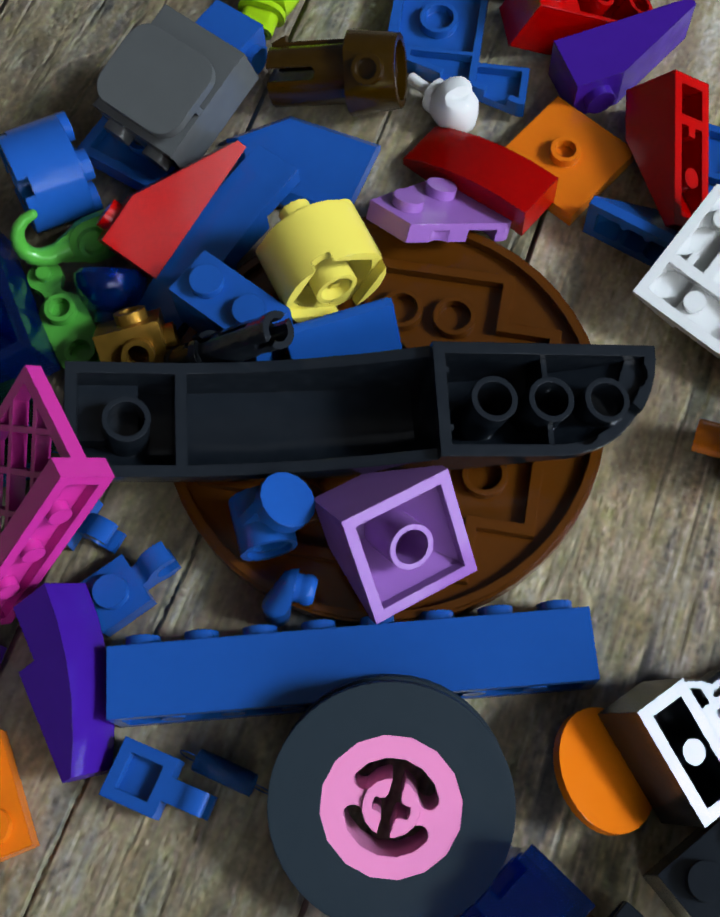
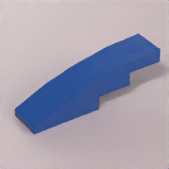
M258 143L212 196L158 277L152 279L137 305H145L146 311L160 308L164 322H174L180 339L186 333L189 326L180 320L168 288L204 250L236 271L238 269L237 263L270 228L267 217L299 184V169Z

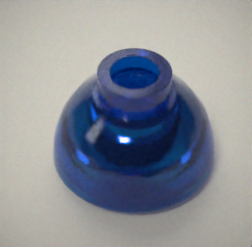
M82 267L73 273L77 295L82 303L91 312H94V323L114 320L113 314L115 312L138 305L147 289L148 277L139 270L113 267Z

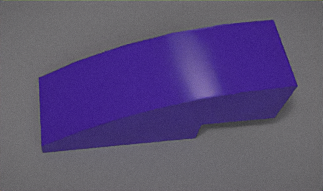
M44 583L13 607L34 659L32 663L18 673L63 784L103 775L110 771L113 764L114 724L106 720V646L99 618L86 583Z

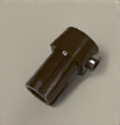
M350 28L346 31L344 39L288 42V36L285 35L274 41L272 47L269 48L266 69H279V72L282 73L314 71V77L310 80L267 82L269 98L276 108L347 104L349 113L353 117L402 109L405 106L408 88L407 57L404 39L400 32Z

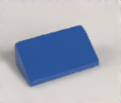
M385 297L293 324L294 338L287 347L290 359L341 356L402 349L391 297Z

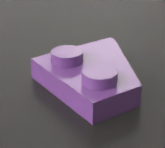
M431 177L427 181L406 188H399L394 192L371 199L366 216L367 220L405 243H429L434 240L466 242L469 230H481L488 234L493 241L499 242L507 239L512 221L457 190L456 184L452 181L440 177Z

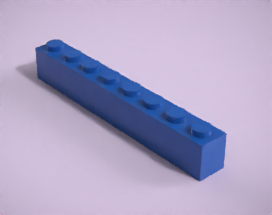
M550 600L537 604V611L513 613L511 605H490L479 608L477 610L478 616L454 617L452 610L441 609L420 613L418 621L395 622L394 616H391L375 624L369 616L360 619V625L336 627V621L319 619L303 622L301 630L278 632V627L275 625L258 624L244 627L242 635L219 637V631L198 629L185 632L184 640L161 642L160 636L154 634L131 635L125 638V645L106 646V720L120 728L304 713L314 702L334 688L355 679L379 674H401L427 679L451 690L464 700L589 690L600 680L589 606L572 608L570 600Z

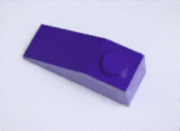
M680 0L554 40L548 74L560 98L583 114L600 113L610 106L617 104L626 95L627 89L636 86L685 39L695 10V1Z

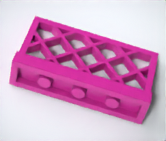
M24 365L0 405V625L13 622L16 617L13 607L35 591L115 478L106 458L86 457L42 367L35 365ZM32 397L33 422L32 426H28L29 400ZM28 434H32L30 468H26ZM8 436L7 465H4L5 439ZM52 440L60 457H51ZM3 473L7 474L5 506H2ZM26 477H30V489L25 496ZM2 516H5L4 530L1 533Z

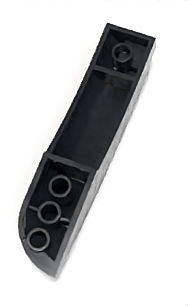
M432 341L429 346L381 352L253 362L153 363L65 361L64 413L86 457L106 458L115 476L112 482L264 481L268 476L276 472H288L298 476L300 479L357 477L372 472L443 465L448 470H461L568 459L583 456L606 446L619 437L643 410L649 398L655 376V346Z

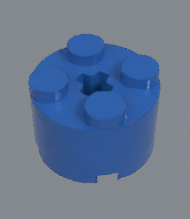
M64 110L9 129L0 134V157L6 172L10 174L13 181L14 190L24 212L34 209L38 213L37 218L30 223L37 234L103 209L99 193L92 182V179L96 178L93 166L85 149L76 150L74 145L71 144L76 138Z

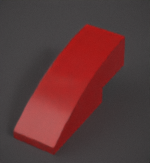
M435 126L403 158V164L426 181L431 177L448 179L456 184L457 190L508 218L512 221L510 228L521 236L549 208L555 199L558 177L502 145L456 129Z

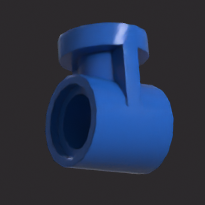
M276 472L268 476L259 486L244 489L230 497L228 506L240 557L245 561L268 560L287 554L297 547L298 541L295 532L310 521L315 511L314 496L306 482L291 473Z

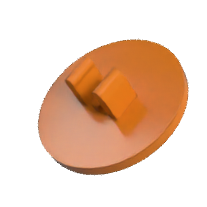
M589 707L568 716L557 732L553 748L556 780L565 802L583 824L603 835L618 836L627 834L643 825L650 815L652 806L598 715L604 708Z

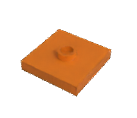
M559 96L505 146L559 178L554 202L547 210L568 226L589 207V203L595 195L600 196L634 161L629 145Z

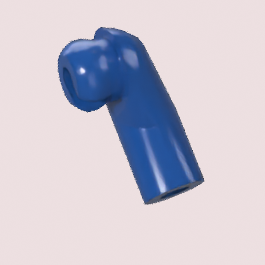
M300 568L284 571L262 600L264 620L270 625L281 627L289 622L291 618L293 602L303 606L313 604L319 581L317 577L313 574L300 573Z

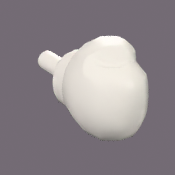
M415 72L408 76V84L423 94L422 106L424 110L430 113L439 127L456 129L466 133L474 128L479 112V100L472 91V85L469 80L462 76H454L446 80L438 78L429 84Z

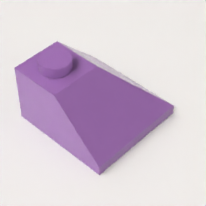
M443 465L366 473L314 497L315 509L328 546L369 617L375 624L388 619L477 571L449 470Z

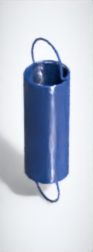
M201 749L197 755L180 750L184 757L193 761L192 771L250 797L254 788L268 794L255 787L256 785L268 791L266 788L256 784L258 779L257 773L205 749ZM181 751L190 753L194 755L196 758L192 760L185 756Z

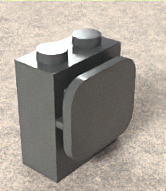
M165 4L151 24H141L128 33L102 69L97 79L99 97L93 106L108 120L103 127L108 133L128 147L133 140L145 147L142 151L143 156L161 170L168 172L171 166L178 170L204 156L259 77L243 52Z

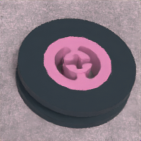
M379 674L366 676L342 684L320 697L300 716L292 727L277 756L269 782L267 819L271 840L278 860L297 890L313 906L329 917H456L474 904L495 880L506 860L515 829L516 798L513 779L505 756L488 724L467 701L456 693L427 679L410 675ZM384 758L403 759L423 769L436 788L434 794L430 796L423 795L419 791L414 776L409 770H404L401 780V802H396L389 820V837L403 836L413 829L414 826L420 825L423 828L413 836L396 841L377 839L361 830L350 816L347 807L349 805L359 806L365 823L373 832L377 833L381 820L382 798H386L389 794L393 781V765L388 764L378 767L368 776L360 775L358 771L366 764Z

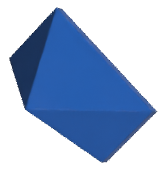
M596 195L589 203L582 232L651 267L679 232L665 226L657 209Z

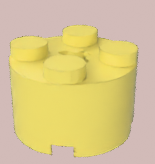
M297 199L290 202L279 213L281 221L268 232L256 249V255L280 302L291 310L292 319L299 323L338 312L336 306L351 298L357 306L380 286L386 275V266L382 260V254L350 199L325 200L310 204L306 199Z

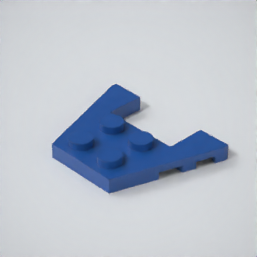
M489 0L393 1L388 31L400 32L403 36L407 57V73L415 72L421 78L431 83L438 78L446 80L454 76L465 77L470 81L472 91L479 102L511 115L523 117L530 68L480 63Z

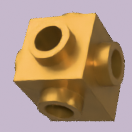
M145 305L131 306L113 314L114 320L99 323L92 337L100 362L164 363L166 352L171 347L181 344L174 322L165 323L160 308L146 311Z

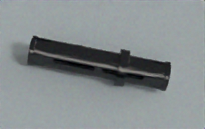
M274 310L265 313L261 317L237 324L220 332L206 330L197 333L192 337L193 341L171 347L164 356V363L241 362L267 352L270 353L287 348L293 341L294 328L289 318L273 324L272 322L281 320L284 316L283 312Z

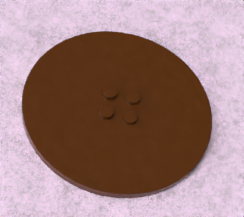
M366 216L361 217L382 254V260L386 266V275L380 286L358 305L391 297L402 349L429 346L432 341L590 344L588 336L574 311L553 285L525 260L497 242L469 230L466 242L434 240L429 243H405L367 220ZM257 255L236 270V272L280 302ZM351 298L336 307L338 311L356 305ZM189 326L180 345L193 341L192 337L198 332ZM288 350L279 360L290 359ZM603 447L583 456L568 459L449 470L477 571L393 615L395 622L418 621L420 613L430 610H452L454 617L465 614L490 603L515 588L535 572L560 546L576 523L591 493L600 466ZM355 477L302 480L306 482L313 496L317 497ZM263 481L174 482L180 500L201 537L232 572L255 590L266 596L284 571L300 568V573L313 574L319 581L313 604L303 606L293 602L292 610L313 618L334 620L337 624L349 626L360 625V619L369 616L328 546L316 509L310 521L295 532L298 545L294 550L268 560L245 561L240 557L228 501L234 494L247 488L259 486Z

